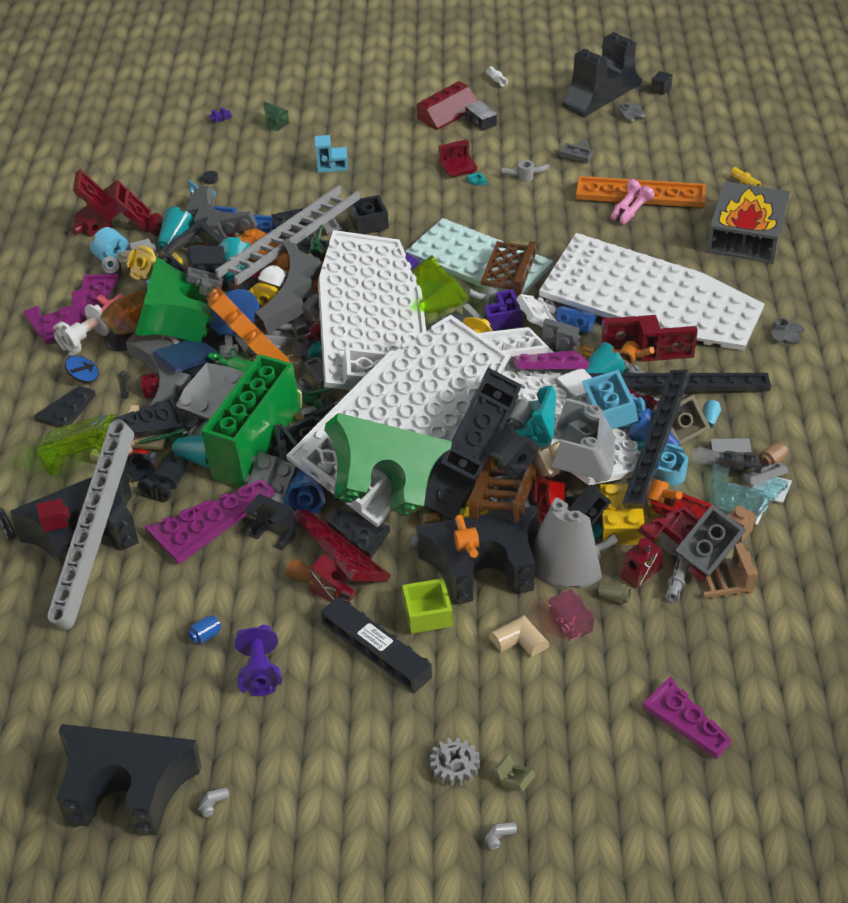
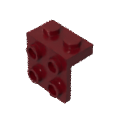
M467 139L438 146V161L449 177L470 174L478 170L477 165L469 156V141Z

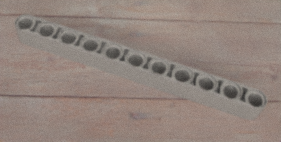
M120 419L113 421L108 428L48 611V620L61 630H68L75 623L134 438L132 429Z

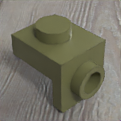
M507 754L494 768V772L502 787L521 792L526 789L536 776L532 768L515 765L511 756Z

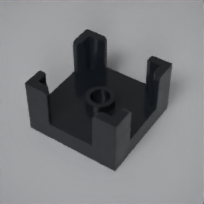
M258 494L245 508L246 515L248 516L257 512V520L249 528L250 537L259 539L266 530L272 531L282 536L275 544V548L283 551L296 536L292 507Z

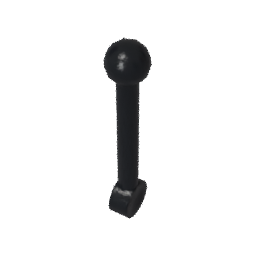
M125 371L120 372L123 386L121 395L123 399L129 397V393L126 390L125 377L127 373Z

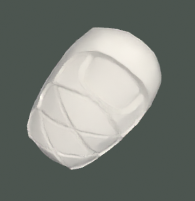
M268 266L261 271L258 280L282 288L287 279V274L278 266Z

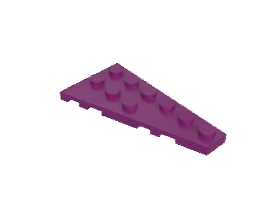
M263 479L240 487L239 491L230 495L225 493L220 495V499L213 502L208 500L181 511L178 516L170 519L166 517L161 519L162 522L153 526L148 524L144 527L160 546L178 564H181L246 516L245 508L258 494L271 498L275 495V492Z

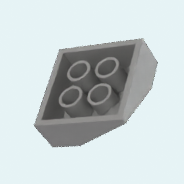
M206 363L184 388L176 407L185 414L195 415L199 419L208 422L245 372L231 367Z

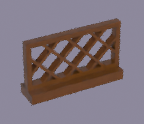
M497 241L482 276L481 285L513 289L517 296L522 294L536 256V242L529 241L528 245ZM495 267L498 268V270H496V271H492V270H491L492 268H495ZM514 270L516 272L510 274L508 271ZM502 273L505 275V276L500 277V278L497 276V275L502 274ZM491 277H493V278L495 279V280H492V281H491V280H486V279H489V278H491ZM510 280L512 284L504 283V281Z

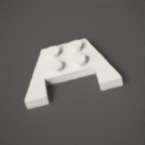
M522 294L516 299L520 309L527 315L529 322L543 328L545 318L556 321L552 313L554 314L558 308L551 299L547 298L546 301H543L544 299L539 297L536 300L533 296Z

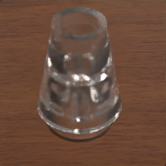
M700 446L698 448L693 447L691 463H696V465L719 464L720 452Z

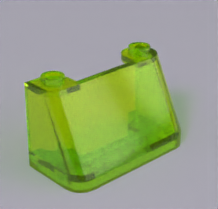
M433 255L411 271L412 274H415L417 286L421 288L422 299L419 298L417 300L419 302L417 306L421 311H426L427 314L462 306L470 301L455 278L445 272Z
M106 414L50 430L37 447V457L49 476L59 474L58 466L64 465L63 457L92 449H97L100 454L108 428L114 418L118 416Z

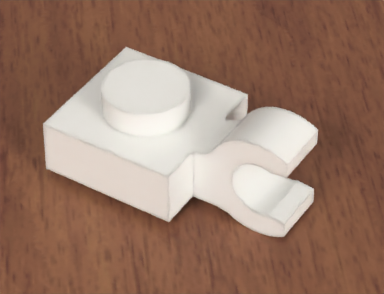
M225 335V345H220V355H223L225 359H230L231 348L236 349L239 353L238 344L234 345L232 335Z

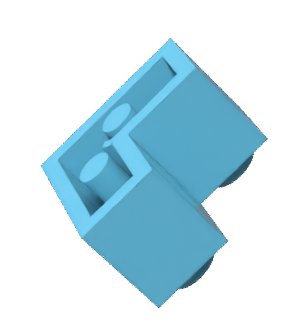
M330 135L315 136L318 173L348 170L347 147L331 148Z

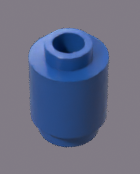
M214 615L204 617L189 627V638L193 643L203 644L218 634V631L221 630L220 622Z

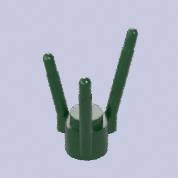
M322 225L319 226L315 242L314 237L311 238L309 253L318 259H321L322 256L325 257L327 252L324 245L319 242L323 228Z
M322 387L304 390L305 404H310V407L314 406L313 402L321 398V393L333 391L334 388Z
M182 427L170 433L139 440V443L169 438L173 444L176 439L188 437L189 435L186 429ZM170 451L165 457L162 458V461H164L169 455H173L174 452Z

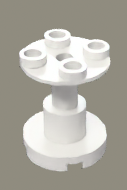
M88 304L85 306L87 320L81 324L76 322L69 326L64 322H59L53 326V329L56 330L54 337L64 351H70L69 355L74 356L81 351L80 341L87 337L86 333L94 329L102 336L109 333V330L112 328L111 324L103 316L99 305L93 306Z

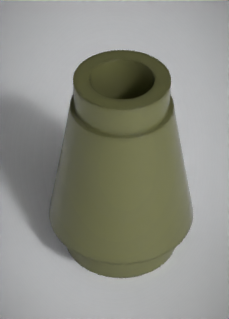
M625 583L601 584L599 587V597L620 604H624V602L629 603L631 586H626Z

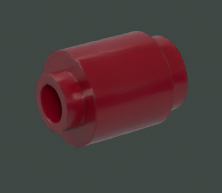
M153 213L148 218L150 232L155 236H159L164 219L159 213Z

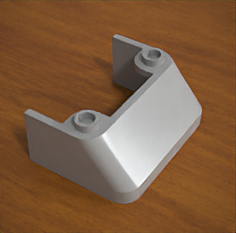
M566 398L557 425L567 428L569 423L581 418L596 428L598 433L596 439L593 437L583 438L580 444L561 439L552 467L600 481L610 480L613 473L615 435L603 411L597 405H589Z

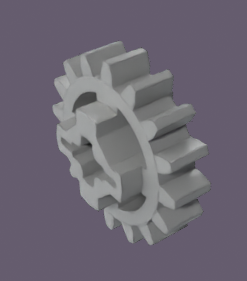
M458 737L455 742L447 738L446 744L440 741L439 748H433V754L430 755L431 771H434L435 778L441 777V783L443 784L448 780L450 781V786H453L458 781L459 785L462 786L463 780L471 782V775L477 776V769L480 768L479 752H475V745L468 746V740L460 743V738Z

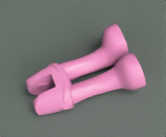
M630 179L627 182L628 193L619 204L615 205L611 214V219L614 221L621 216L620 224L625 225L633 218L637 209L655 195L649 186H643L641 189L638 181ZM638 196L635 202L629 207L628 205L634 200L635 197Z

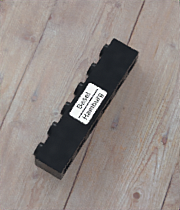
M338 596L321 610L322 624L414 694L432 679V664L427 658H422L412 647L403 644L397 636L388 633L379 623L373 622L364 612L354 608L349 601H345Z

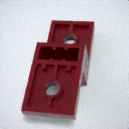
M81 169L75 172L74 194L84 200L87 206L93 208L101 218L109 222L123 212L124 216L131 219L138 228H141L144 232L149 230L148 218L151 215V209L118 179L103 190Z
M656 315L603 318L601 344L606 342L612 345L613 349H621L627 341H634L640 346L641 350L653 347L654 353L640 357L641 362L694 358L698 329L697 326L660 328ZM680 341L678 345H673L675 342Z

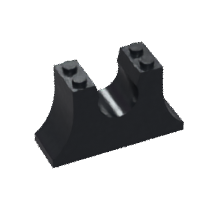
M613 32L604 37L601 56L588 49H582L575 53L572 81L568 93L562 101V107L585 118L641 85L642 78L638 76L635 68L636 42Z
M125 467L103 532L120 551L139 543L133 516L127 508L132 494ZM92 477L10 510L21 543L33 544L44 549L53 557L61 572ZM61 498L63 506L68 505L70 517L67 518L68 527L43 532L37 504Z
M536 505L525 507V512L521 514L518 522H514L513 511L479 515L478 519L463 518L466 529L475 527L478 533L479 548H475L478 551V556L475 558L471 557L467 550L457 551L454 531H458L455 519L416 526L418 558L432 565L442 575L447 584L453 605L473 601L474 573L484 568H493L501 571L506 576L507 585L513 594L534 591L535 561L530 546L538 532V509Z
M61 724L58 732L68 758V765L56 799L65 824L72 827H88L96 816L97 807L104 797L113 792L125 791L127 792L126 809L133 832L141 836H157L164 811L174 793L190 778L200 774L202 765L196 740Z

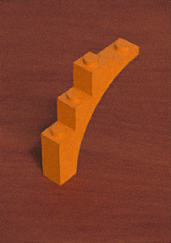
M218 286L208 292L206 300L209 306L226 321L257 355L261 354L290 362L287 356L252 323Z

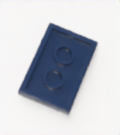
M186 340L154 350L153 356L174 373L213 361L208 358V354L218 352L203 340L201 342Z

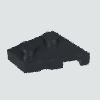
M275 424L278 444L274 445L275 457L279 456L278 459L288 462L283 424Z
M734 451L719 453L720 466L744 470L745 467L755 468V473L761 474L762 465L759 455L752 452L736 454Z

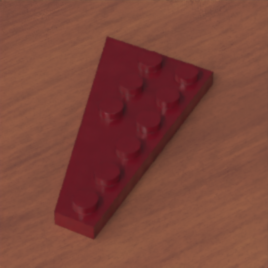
M296 510L294 517L298 520L299 524L306 529L350 580L373 581L375 583H378V581L387 582L389 580L390 573L309 510Z

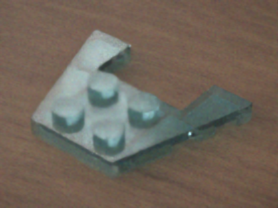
M714 463L712 466L714 505L726 515L740 505L756 514V520L768 509V505L775 501L782 491L788 488V481L777 478L770 479L765 491L726 482L730 474V467Z

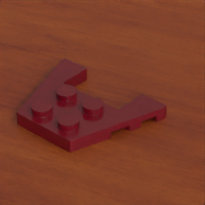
M683 506L667 513L662 518L652 520L651 523L641 525L637 532L650 539L651 542L663 532L680 545L700 518ZM692 564L687 569L689 573L701 582L707 577Z

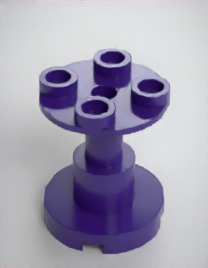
M268 625L237 631L235 648L238 652L251 656L247 660V665L240 669L237 674L239 690L245 693V690L251 692L252 696H265L275 692L276 686L282 684L281 670L276 665L269 663V659L264 655L276 648L278 636Z

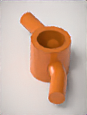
M627 341L621 350L611 349L615 354L618 352L622 359L630 364H633L637 357H645L654 353L653 347L641 350L640 346L634 341Z
M654 479L647 499L663 503L665 497L681 499L682 492L669 490L668 483Z
M457 515L455 521L458 531H454L456 549L458 552L467 550L469 555L475 558L478 556V551L475 548H479L477 530L475 527L466 529L463 516Z

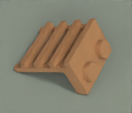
M743 543L735 544L733 557L723 559L714 570L721 590L715 589L710 576L704 579L709 590L703 593L704 598L711 597L716 599L717 596L721 595L725 598L729 594L734 593L738 596L741 595V592L747 591L748 594L753 593L758 572L757 568L752 565L750 552L746 551ZM724 565L733 588L727 587L719 566Z

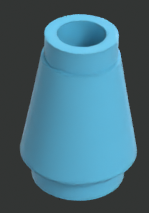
M708 400L703 405V414L710 429L714 427L721 412L720 403L715 400Z

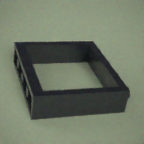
M200 219L162 248L158 258L163 259L175 269L186 273L187 269L172 256L174 252L196 235L208 246H218V244L222 243L223 238ZM222 281V291H224L228 285L224 281Z

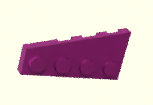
M118 273L84 275L82 288L86 287L89 292L85 298L86 306L91 304L93 306L99 305L100 308H103V305L96 298L102 294L103 297L108 299L119 279ZM85 308L82 310L83 318L81 323L87 320Z
M576 350L513 356V364L518 369H588L589 362Z
M670 676L643 703V709L718 759L730 746L731 739L712 719L709 720L703 714L704 710L698 704L695 705L688 698L689 695L683 689L680 690L675 684L676 681Z

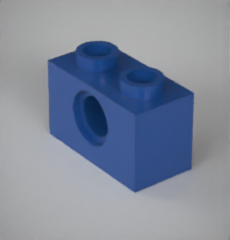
M561 306L557 309L555 319L557 322L578 327L581 332L589 333L593 331L596 314Z

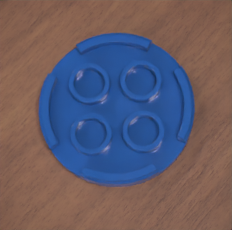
M243 289L225 293L254 323L255 312L259 310V303L250 291ZM212 308L210 309L213 315L209 324L217 334L238 335Z

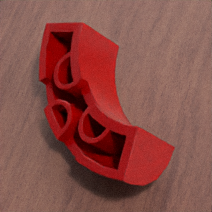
M537 477V480H535L534 502L537 503L540 526L556 497L565 502L564 492L566 483Z

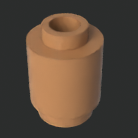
M773 443L760 453L761 464L768 466L782 462L788 454V449L783 443Z

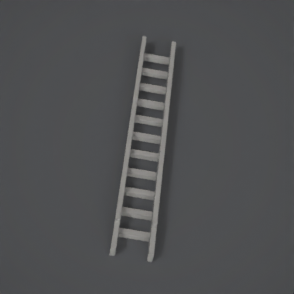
M338 185L235 257H230L229 261L215 270L216 278L231 272L236 274L235 284H241L285 252L281 242L283 239L278 238L279 236L289 237L291 243L297 244L317 230L320 225H324L360 199V192L356 191L346 199L339 198L337 196L341 194V186ZM333 201L339 204L334 206L328 204V202ZM322 207L328 209L329 211L325 213L319 211L318 209ZM311 214H313V215L319 216V218H318V219H313V218H310V217H308V216H310ZM303 221L309 223V225L303 226L298 223ZM294 228L300 231L298 233H293L288 230ZM273 242L279 244V246L274 248L268 246V244ZM261 249L269 253L262 255L257 252ZM249 257H253L255 259H258V261L253 263L247 261L246 259H248ZM240 264L248 268L241 270L235 267Z

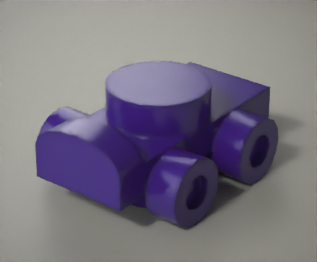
M223 107L220 108L219 113L216 110H212L211 115H209L212 122H224L232 118L230 111H226Z

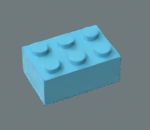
M619 370L582 381L588 404L600 407L611 429L638 421L635 402Z

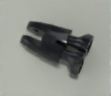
M169 455L149 475V479L143 478L138 482L137 488L140 493L150 500L156 497L159 502L168 501L172 497V490L177 488L186 471L187 459L180 457L176 461L174 455Z

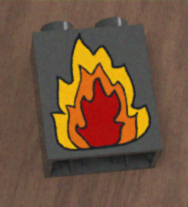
M724 181L710 225L707 253L774 264L786 217L790 191Z

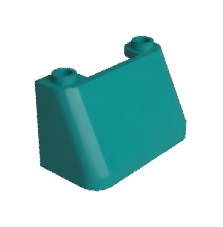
M553 385L539 388L537 392L538 400L528 401L532 404V412L525 424L528 428L514 429L520 436L534 440L537 447L550 445L554 437L557 395Z

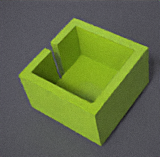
M444 578L402 585L403 604L411 634L453 627L452 607Z

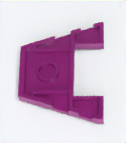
M86 287L71 293L73 305L63 307L53 313L42 316L39 306L24 311V314L46 345L56 341L54 325L59 322H64L69 326L76 322L81 324L83 318L82 310L86 306L85 298L89 294Z

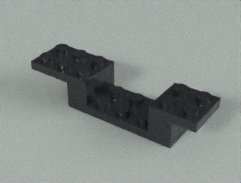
M489 367L486 369L470 401L471 403L451 440V449L443 454L426 487L425 508L448 520L455 519L489 455L484 453L485 449L502 431L519 397L518 393L522 387L521 384Z

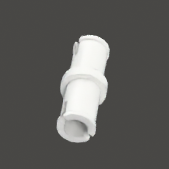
M493 67L487 68L486 74L494 82L499 83L502 87L505 86L503 82L507 85L508 79L500 71H496Z

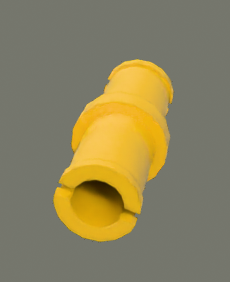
M734 167L730 172V176L739 180L741 184L759 187L761 185V182L751 177V174L745 173L737 167Z

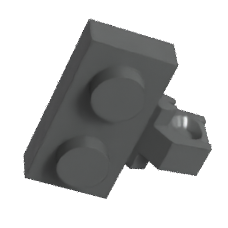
M581 139L578 145L565 143L560 150L561 157L582 163H589L594 155V150L587 148V140Z
M188 267L186 281L200 286L199 294L206 295L208 288L213 289L218 286L221 289L222 277L216 278V273Z

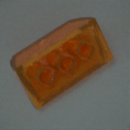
M141 289L113 301L99 318L116 334L136 332L146 293Z

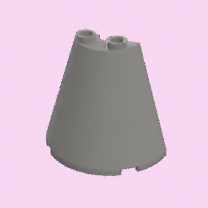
M556 497L530 546L535 561V574L546 583L560 588L568 589V586L584 588L602 579L590 518L580 511H569L567 509L568 504Z

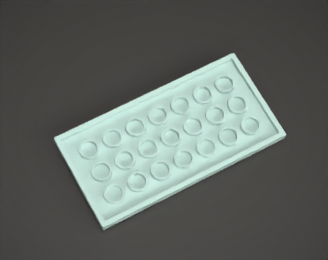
M442 218L405 252L419 260L420 263L486 288L488 286L481 285L482 276L496 242L503 241ZM536 254L522 295H525L553 267L552 260ZM495 267V268H492L491 270H492V271H496V270H498V268ZM510 270V271H508V272L511 274V273L516 272V271ZM502 273V274H499V275H497V276L500 278V277H503V276H505V275ZM491 277V278L486 279V280H491V281H492V280H495V279H494L493 277ZM510 280L504 281V283L512 284ZM497 288V290H498L499 292H500V291L509 290V289Z

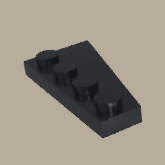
M172 396L162 402H155L152 406L142 407L139 411L129 412L113 420H123L132 429L134 436L166 433L182 427L186 428V424Z

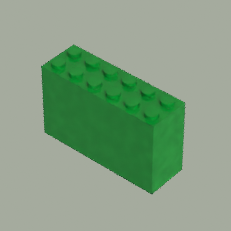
M259 354L202 428L201 434L212 479L239 488L245 486V478L247 474H251L253 469L252 459L254 456H258L259 452L271 455L274 445H278L275 424H283V427L291 425L301 413L292 363Z

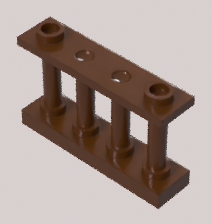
M488 457L468 501L470 518L478 519L480 512L484 511V509L513 511L514 522H518L521 514L525 512V502L534 480H537L538 471L537 468H534V460L520 475L514 476L523 477L522 480L495 479L498 476L509 475L505 473L503 468H498L495 465V458ZM494 486L519 488V490L517 492L504 490H490V488H493ZM489 498L514 499V503L485 500Z

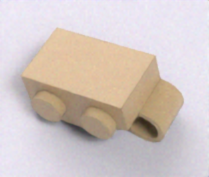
M560 441L538 448L537 455L534 458V468H537L538 471L537 477H552L559 473L557 468L552 467V463Z

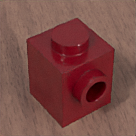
M61 498L37 504L43 532L68 527L67 518L70 517L68 505L63 506Z

